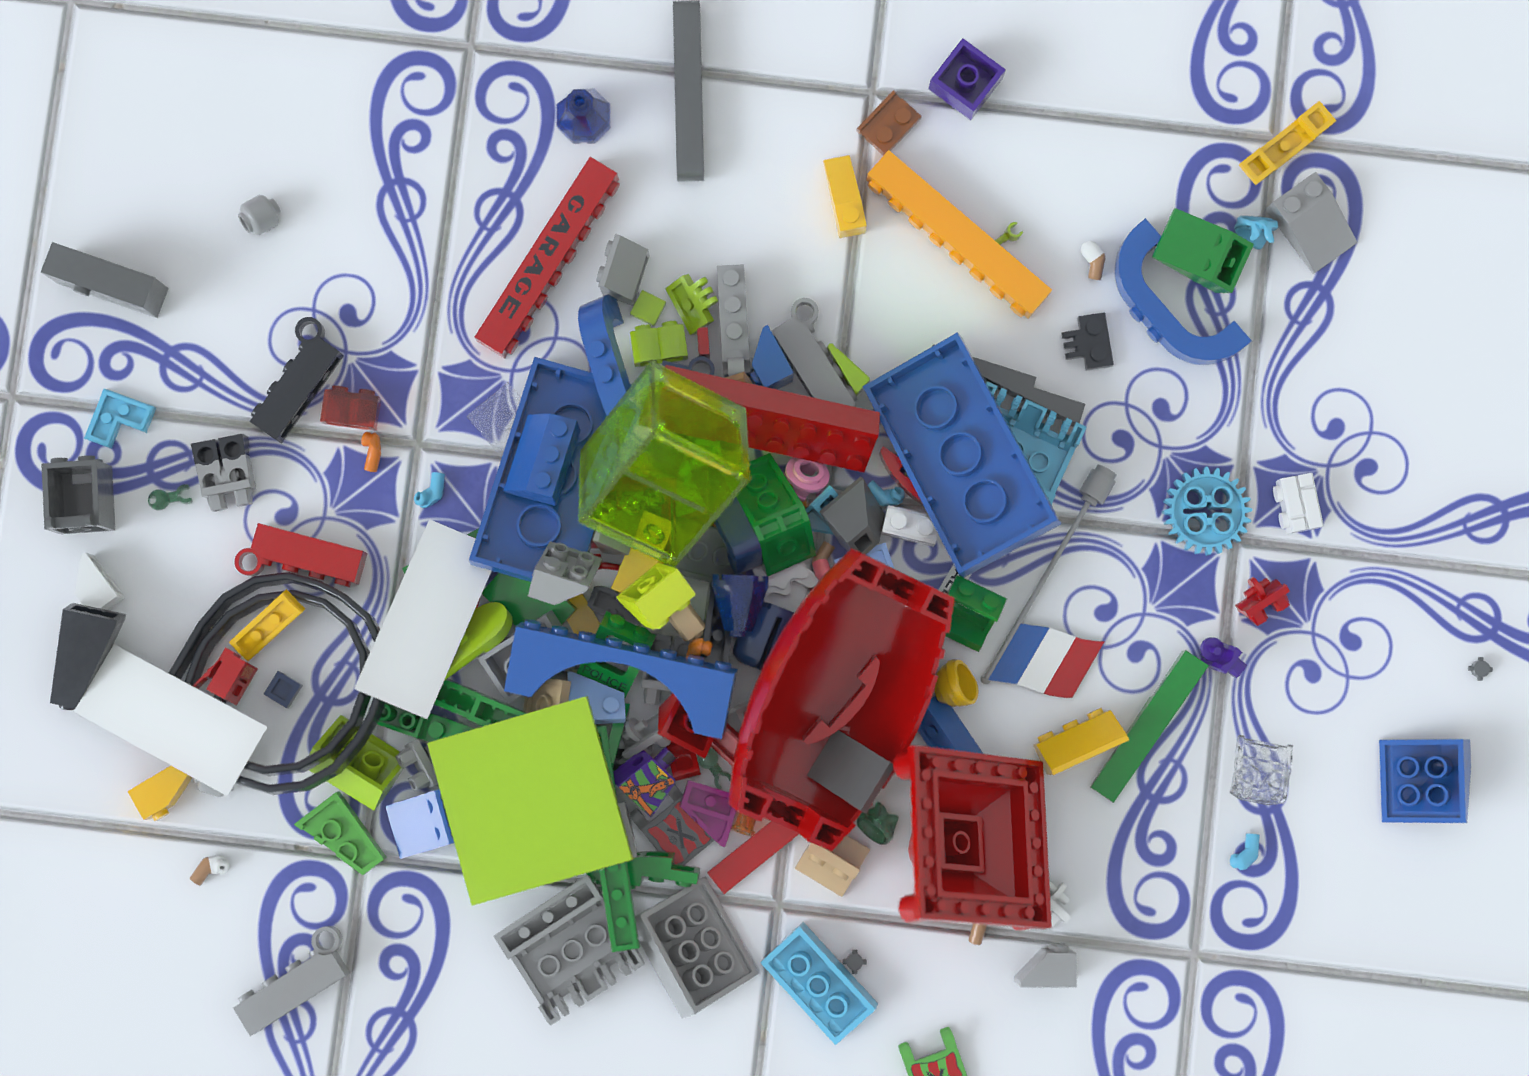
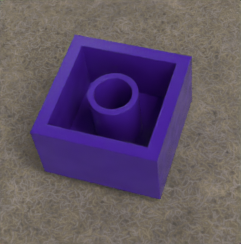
M962 38L931 78L928 89L965 117L972 120L1002 81L1006 69Z

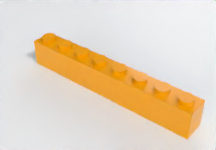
M890 150L869 171L866 181L869 182L867 185L877 195L882 193L889 199L888 204L899 213L903 211L909 217L908 221L916 229H924L929 234L928 238L938 247H945L950 252L949 256L959 265L963 263L970 269L969 273L974 279L987 283L991 287L989 289L995 297L1000 300L1004 298L1011 304L1010 309L1019 317L1025 316L1029 319L1052 291L1050 287Z

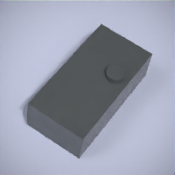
M54 242L51 243L41 269L42 274L57 284L72 288L73 291L88 297L92 295L158 318L169 289L153 276Z

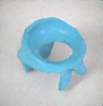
M1239 216L1234 229L1237 235L1254 244L1253 247L1260 250L1266 241L1274 242L1272 231L1278 229V222L1266 217Z

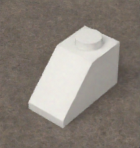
M86 552L82 554L75 595L79 599L77 604L105 610L111 609L125 597L95 556Z

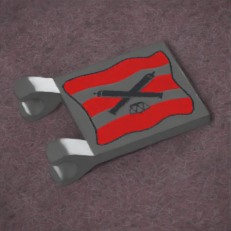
M674 784L668 793L674 802L652 821L648 822L637 808L630 813V818L657 851L675 853L674 864L685 865L711 844L714 839L679 806L683 794Z

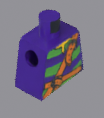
M665 747L654 759L642 750L613 771L615 785L649 817H652L675 784V779L666 769L676 757Z

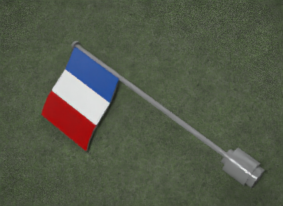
M1098 464L1095 469L1090 471L1079 490L1083 495L1081 499L1085 504L984 677L981 676L983 684H989L991 682L989 680L1017 684L1049 696L1072 698L1105 641L1085 640L1052 628L1022 624V621L1089 506L1095 507L1097 503L1103 505L1116 483L1114 479L1117 475L1110 469Z

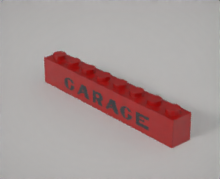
M589 157L474 336L478 343L504 359L508 353L510 355L514 353L519 344L517 339L521 332H527L534 320L532 315L537 308L541 309L548 299L546 293L551 285L555 287L563 275L560 271L566 263L570 264L577 253V250H575L576 246L580 241L584 242L590 234V224L594 218L598 220L603 214L606 207L603 204L608 196L613 197L620 186L617 172Z

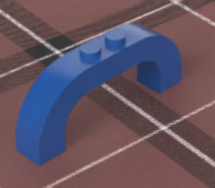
M1145 218L1128 234L1117 253L1115 261L1116 285L1121 297L1130 308L1129 313L1137 322H1142L1148 328L1147 334L1155 343L1160 342L1168 352L1185 362L1210 365L1233 357L1252 341L1235 321L1216 335L1209 337L1193 335L1179 323L1145 283L1142 276L1143 259L1158 245L1161 235Z
M604 295L581 305L578 310V324L582 342L601 403L614 431L625 447L637 456L662 447L657 427L652 426V420L643 413L634 397L613 328L624 324L617 299L611 295Z

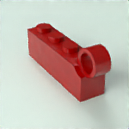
M258 523L251 548L240 550L235 556L234 564L241 574L256 576L263 571L265 565L272 566V563L276 562L283 564L282 570L298 574V570L302 569L309 571L308 577L324 581L325 576L335 578V584L350 587L351 583L359 585L368 553ZM253 553L258 560L257 566L251 571H246L242 565L243 558Z

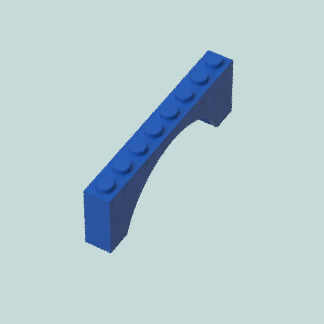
M525 620V622H521L516 626L505 682V692L532 697L545 681L572 666L589 662L625 664L650 674L672 691L686 710L694 733L718 739L723 738L726 732L738 669L731 668V663L724 661H715V664L704 662L705 658L697 655H688V658L677 656L676 651L661 649L660 652L650 650V646L641 643H634L633 646L622 644L623 640L613 637H607L606 640L598 639L591 632L580 631L579 634L568 632L569 629L563 626L543 627L541 626L542 623L536 620Z

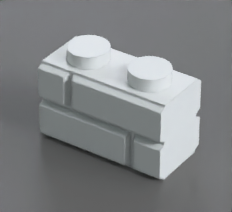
M1313 473L1282 478L1276 481V486L1273 487L1275 501L1280 502L1282 513H1279V523L1282 529L1286 528L1287 534L1318 529L1324 526Z
M888 505L881 535L934 547L938 533L930 517L923 513Z

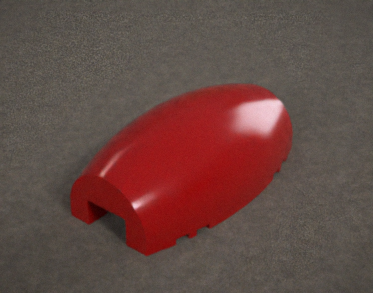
M851 548L820 579L801 602L782 630L763 665L750 696L739 731L732 765L729 805L743 815L760 822L765 818L796 831L810 843L833 851L856 826L854 822L862 811L807 776L822 751L824 739L807 745L803 741L802 736L819 717H822L826 722L832 720L843 706L828 705L830 701L846 703L863 684L856 674L875 654L880 660V666L874 687L861 709L845 725L850 727L848 735L850 738L893 764L896 755L907 751V747L911 745L930 703L938 679L936 671L939 661L944 659L945 649H943L945 635L950 633L954 598ZM839 730L847 735V731ZM894 769L891 772L888 779L886 780L885 784L883 785V790L892 778V776L894 775Z

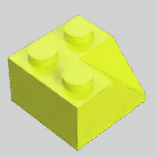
M657 563L616 596V598L643 626L654 630L667 624L669 621L668 617L674 612L685 609L690 604V599L696 594L677 568Z

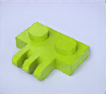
M686 274L666 287L665 290L689 334L693 335L697 334L698 328L706 327L714 321L708 309L719 300L716 296L707 299V296L714 291L711 286L704 290L702 289L708 283L706 277L694 283L690 275Z

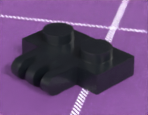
M1105 312L1078 316L1079 330L1061 333L1062 339L1073 338L1072 342L1063 343L1064 349L1075 348V352L1065 354V359L1084 358L1086 371L1112 367L1114 363Z

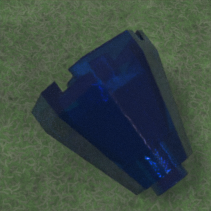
M594 88L571 89L556 104L557 129L573 144H581L580 142L596 143L611 128L610 103Z
M712 574L711 585L722 625L725 631H730V636L746 637L747 631H753L768 590L769 576H761V581H759V576L722 574V580H719V574Z

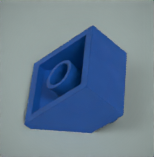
M767 325L763 327L752 361L750 380L752 384L778 390L793 382L794 372Z

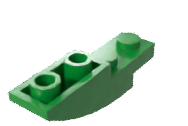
M387 702L377 725L427 742L476 729L430 713L426 719Z
M663 851L637 852V857L627 861L631 889H635L636 886L640 887L644 876L648 877V880L652 882L663 883L665 880L676 881L675 884L678 886L691 887L692 884L697 885L701 868L674 864L675 853ZM599 869L586 873L595 884L601 885Z

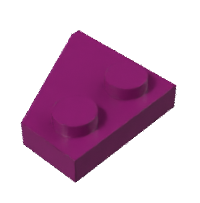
M687 780L679 806L720 846H726L736 814V810L728 803L729 792Z

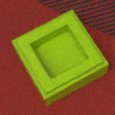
M642 290L630 315L655 327L666 305V301Z

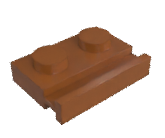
M893 90L860 124L857 132L861 133L884 156L888 150L891 151L921 120L922 116Z

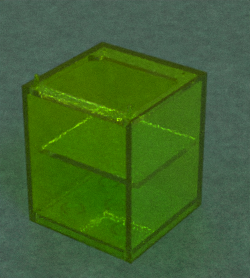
M651 360L580 450L578 523L672 567H676L750 480L746 408Z

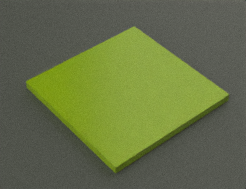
M588 696L427 743L471 906L633 860Z

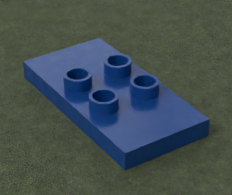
M958 332L862 386L874 410L880 412L879 420L958 574L963 578L1061 525L1057 514L969 349Z
M534 357L469 558L471 565L531 582L534 569L550 541L565 544L569 548L582 552H590L623 446L605 413L591 372ZM630 384L637 401L639 386ZM551 413L577 420L581 430L557 506L503 491L528 415Z

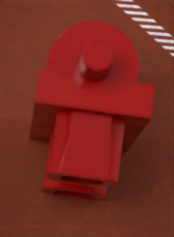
M1251 577L1248 579L1250 588L1243 592L1246 598L1235 605L1240 613L1247 616L1253 624L1259 626L1268 619L1264 611L1265 607L1271 604L1272 608L1279 612L1290 606L1286 595L1290 590L1286 584L1282 585L1277 579L1270 582L1267 578H1264L1258 582L1256 578Z

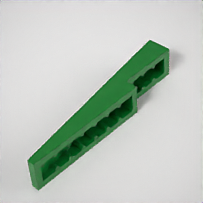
M1187 650L1180 653L1154 694L1148 699L1126 732L1129 740L1116 747L1090 788L1112 803L1115 802L1209 665Z
M446 679L443 682L434 702V705L468 718V720L482 726L527 714L525 711L450 679Z

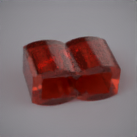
M336 385L332 386V390H324L320 417L321 423L377 431L381 398L375 396V391L359 389V393L348 392L349 388Z

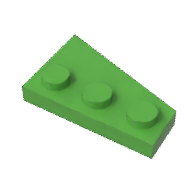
M340 791L335 792L294 824L300 830H304L313 836L314 840L319 844L325 845L336 853L338 858L361 875L368 873L387 858Z

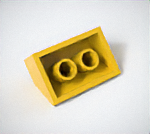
M1102 708L1088 713V719L1081 723H1078L1077 719L1062 725L1064 730L1054 735L1052 731H1049L1037 737L1039 742L1033 746L1040 761H1043V768L1046 774L1055 775L1128 741L1127 734L1112 711L1107 710L1103 712Z

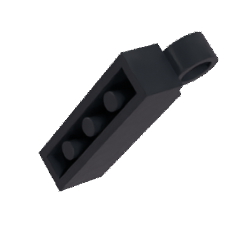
M304 317L297 322L295 335L301 341L298 348L300 352L294 360L290 359L285 364L282 377L278 382L274 381L267 390V398L263 403L257 404L251 413L252 419L249 422L281 444L344 357L340 351L323 340L325 329L313 317ZM308 324H315L318 328L317 335L313 339H304L302 336L304 327Z
M711 580L708 586L704 613L705 629L701 638H704V641H711L713 645L709 656L701 654V657L705 658L704 662L715 664V661L729 662L738 592L737 583Z

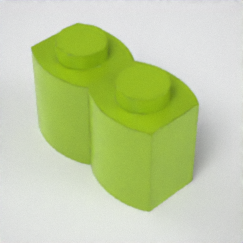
M667 321L661 324L662 327L651 328V325L646 324L636 326L634 331H630L635 367L661 364L662 361L679 362L688 360L684 325L678 324L677 321Z

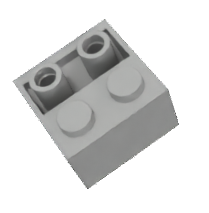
M615 234L614 240H609L605 250V256H607L605 267L600 266L596 282H599L598 287H600L603 296L611 295L617 301L634 305L650 256L649 251L645 247Z

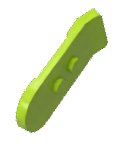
M490 602L474 610L444 681L483 652H489L505 639L512 627L513 620L512 615L503 604Z

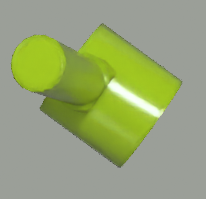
M1012 222L1006 228L1005 233L995 241L999 245L1008 240L1016 241L1020 238L1023 231L1017 235L1012 234L1010 229L1017 225V222Z

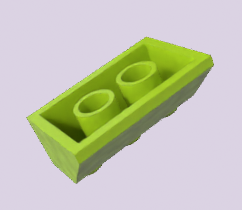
M340 715L312 747L309 755L326 747L349 719ZM357 731L337 755L313 767L309 771L315 774L320 770L331 765L336 760V758L341 754V752L347 747V745L352 741ZM371 734L365 746L344 771L327 782L374 811L389 793L403 770L395 758L400 751Z

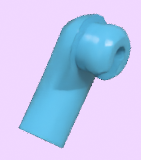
M874 480L868 484L869 489L880 506H897L904 500L905 491L901 487L883 490Z
M1246 833L1245 849L1240 854H1232L1230 857V865L1233 868L1245 870L1257 860L1259 854V834Z

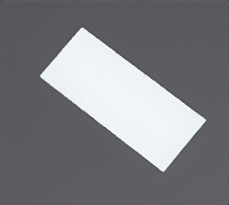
M428 521L355 685V690L423 718H428L491 573L490 570L473 566L469 562L475 538L435 521Z
M115 644L74 710L80 716L226 796L229 795L267 729V726Z

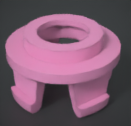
M795 457L788 461L784 472L785 477L794 486L793 489L802 502L806 500L810 493H816L818 497L824 491L830 477L825 464ZM815 472L818 473V475L815 476V477H808V476H806V475L803 474V473H805V474H808V475H810V476H813Z

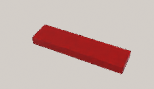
M770 821L709 870L707 874L722 893L725 894L799 835V833Z

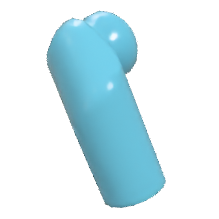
M432 472L430 487L422 492L418 491L414 496L416 505L421 508H428L441 500L445 481L444 473Z

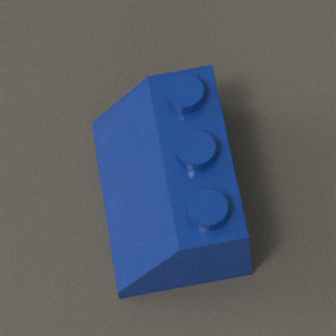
M551 413L528 415L503 491L557 506L581 431L577 420Z

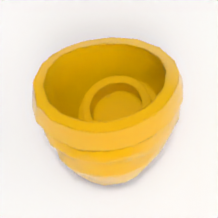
M952 659L947 661L937 672L938 679L935 685L937 700L951 707L974 704L978 698V684L972 672L961 660Z

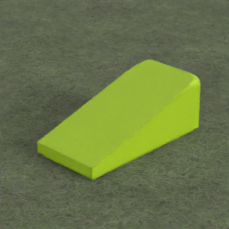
M829 343L827 350L830 357L841 370L847 385L858 396L863 391L862 386L870 382V377L835 345Z

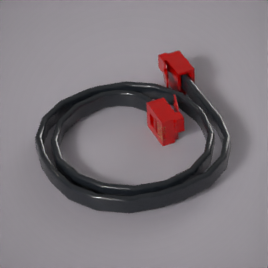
M291 572L254 576L226 591L216 600L198 621L168 673L181 680L190 665L185 683L199 689L208 679H212L206 690L214 693L213 698L224 704L228 701L237 706L258 668L240 659L241 656L225 647L217 662L207 669L203 676L202 673L214 647L236 621L265 605H269L284 592L257 594L226 612L232 603L261 587L294 583L322 591L343 602L365 621L374 642L380 628L375 618L353 599L322 581ZM288 590L299 602L326 609L346 626L359 653L361 674L370 651L357 624L327 599L296 590ZM359 691L349 720L326 747L294 763L264 766L248 761L244 767L246 770L266 776L303 773L337 755L357 731L352 741L331 765L302 781L269 785L239 776L236 783L271 795L312 790L341 774L367 743L380 720L386 702L373 697L368 714L364 719L371 696Z

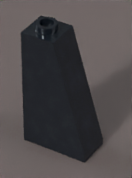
M71 603L62 610L50 697L51 704L59 705V708L63 710L76 709L110 652L125 621L126 614L77 603Z

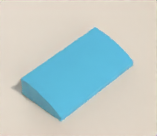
M804 922L760 962L835 1045L875 1011L878 1006L876 1000Z

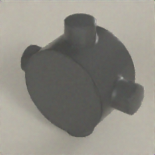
M1478 657V661L1468 666V671H1471L1478 681H1483V677L1493 671V667H1490L1486 661H1483V657Z
M853 949L847 959H843L842 962L847 964L848 968L852 970V974H857V970L862 965L867 964V959H862L857 954V950Z

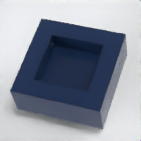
M277 671L265 690L264 695L289 709L303 685L281 671Z

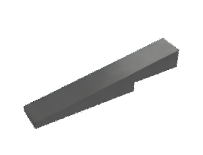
M973 357L985 381L997 385L998 390H1001V388L1006 389V394L1014 398L1017 395L1023 397L1022 402H1025L1027 399L1047 408L1046 414L1048 415L1050 411H1054L1057 413L1056 419L1062 422L1069 418L1072 420L1070 425L1072 427L1076 422L1080 423L1085 403L1034 388L1037 378L1035 376Z

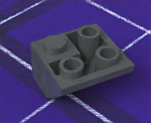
M860 476L819 512L840 545L846 551L852 548L866 555L879 544L885 513L864 479Z

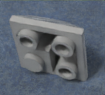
M550 541L534 569L528 596L556 605L586 592L602 562V558L594 556L590 552H582L569 548L565 544Z

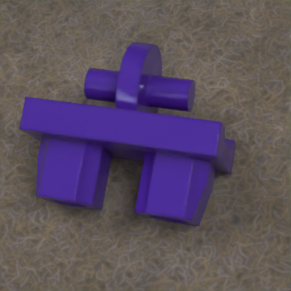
M1215 637L1206 638L1200 645L1202 656L1200 660L1209 665L1208 668L1224 674L1228 672L1233 677L1238 678L1247 667L1239 658L1243 652L1237 647L1223 643Z

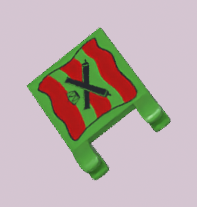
M949 1027L940 1030L946 1049L914 1060L908 1042L898 1045L908 1076H967L953 1033Z

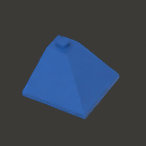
M1470 739L1379 740L1382 823H1467L1471 777Z

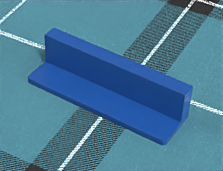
M936 696L931 698L918 729L927 746L983 754L954 709L947 704L940 703Z

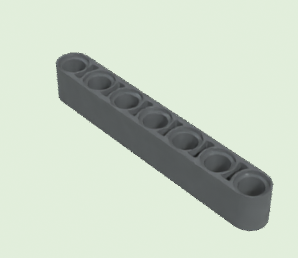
M700 0L673 1L677 182L704 181Z

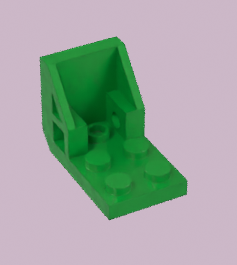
M771 453L724 472L759 540L762 550L761 566L767 577L817 556L810 519L805 507Z

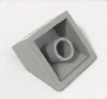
M1049 943V948H1041L1014 976V982L1019 987H1077L1076 952L1069 949V946H1065L1064 943Z

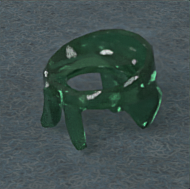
M876 802L875 807L869 809L867 813L862 812L857 818V826L874 842L886 845L894 839V830L899 816L889 814L881 802Z

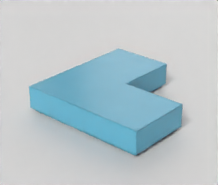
M104 388L84 439L112 449L121 424L147 433L156 407Z

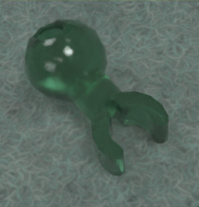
M183 484L177 488V491L168 493L164 490L156 489L149 494L148 504L154 510H163L169 503L178 501L183 504H190L193 502L192 498L184 499L178 496L184 490H189L190 486ZM150 499H156V502L150 504Z
M709 749L706 758L697 755L698 764L702 768L710 770L714 776V784L719 790L722 788L718 783L719 773L722 776L728 777L729 781H731V774L723 771L718 764V754L714 749Z

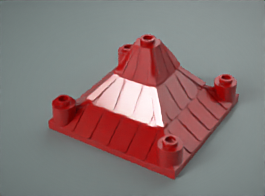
M917 745L909 746L907 751L897 754L893 763L896 775L900 779L911 781L912 833L909 840L908 853L913 864L915 881L914 894L904 895L899 901L898 910L901 918L907 923L938 921L1009 926L1017 931L1052 928L1043 761Z

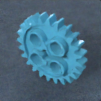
M1204 467L1200 475L1198 469L1195 468L1192 470V478L1189 474L1184 473L1182 474L1184 483L1178 479L1173 482L1177 490L1172 488L1167 490V493L1172 498L1163 500V503L1169 505V509L1163 510L1162 514L1170 516V519L1166 520L1164 525H1172L1173 528L1168 534L1173 535L1177 533L1176 544L1183 540L1186 542L1184 550L1195 546L1194 552L1199 554L1202 548H1204L1206 556L1211 555L1212 548H1214L1215 552L1220 554L1222 553V545L1228 550L1233 548L1230 540L1236 543L1241 541L1237 533H1247V529L1242 525L1251 523V519L1245 517V514L1251 512L1252 508L1245 507L1244 503L1250 501L1251 498H1242L1241 494L1246 488L1237 489L1236 485L1239 479L1237 478L1230 482L1228 480L1230 472L1225 473L1221 477L1219 468H1216L1210 474L1209 468ZM1189 491H1194L1199 496L1197 505H1193L1187 500V493ZM1216 491H1222L1226 495V502L1224 504H1219L1215 501L1214 494ZM1207 505L1209 510L1229 508L1231 513L1215 512L1207 518L1206 513L1184 514L1183 510H1200ZM1190 518L1198 520L1200 524L1198 532H1193L1189 529L1188 520ZM1217 518H1223L1226 521L1227 529L1224 532L1216 528L1215 520Z

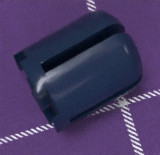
M752 597L735 641L733 654L740 663L761 671L779 635L794 612L765 601H761V604L758 605L756 604L758 598Z

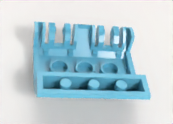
M987 381L986 383L994 396L998 386ZM1001 388L996 402L1052 505L1056 496V490L1087 427L1076 422L1070 434H1066L1072 423L1071 419L1066 418L1060 427L1059 433L1049 430L1055 422L1056 412L1050 411L1045 423H1042L1047 408L1027 399L1020 412H1018L1017 409L1023 398L1019 395L1013 399L1009 411L1001 408V402L1004 401L1007 395V390Z

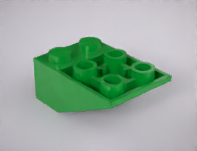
M1174 208L1152 258L1214 293H1232L1254 244L1232 231Z

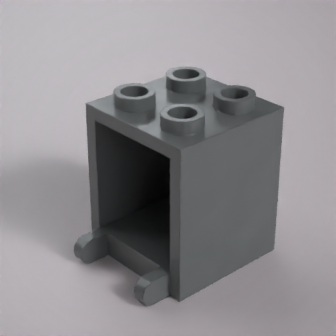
M79 456L78 461H68V458H51V463H41L45 530L61 535L115 531L112 466L103 463L102 459H95V456ZM92 473V483L72 484V475Z

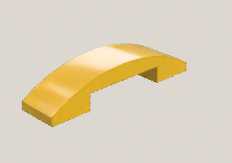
M1319 100L1273 139L1243 160L1239 166L1250 180L1257 185L1303 150L1337 120Z

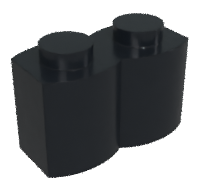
M594 586L587 604L593 611L603 616L606 611L617 614L626 621L636 626H641V623L616 598L619 594L608 587Z

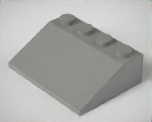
M706 876L699 879L697 885L692 884L691 887H685L636 916L639 942L681 1018L696 1014L759 974Z

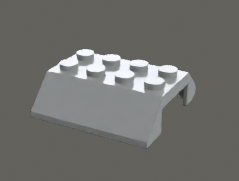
M586 875L493 936L507 959L511 958L539 1002L540 1006L538 1008L550 1026L561 1019L557 1008L564 1017L570 1013L563 999L568 993L571 994L573 1002L580 1007L584 1004V1001L579 991L589 1001L608 989L603 976H605L611 986L617 983L616 977L610 969V966L614 963H618L620 971L625 976L631 974V970L626 962L627 960L634 970L645 964L638 949L619 952L611 951L603 893L589 875Z

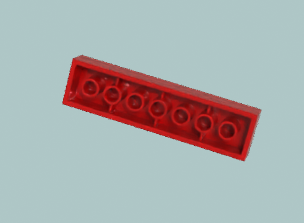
M666 365L655 401L652 426L864 473L879 436L880 412Z

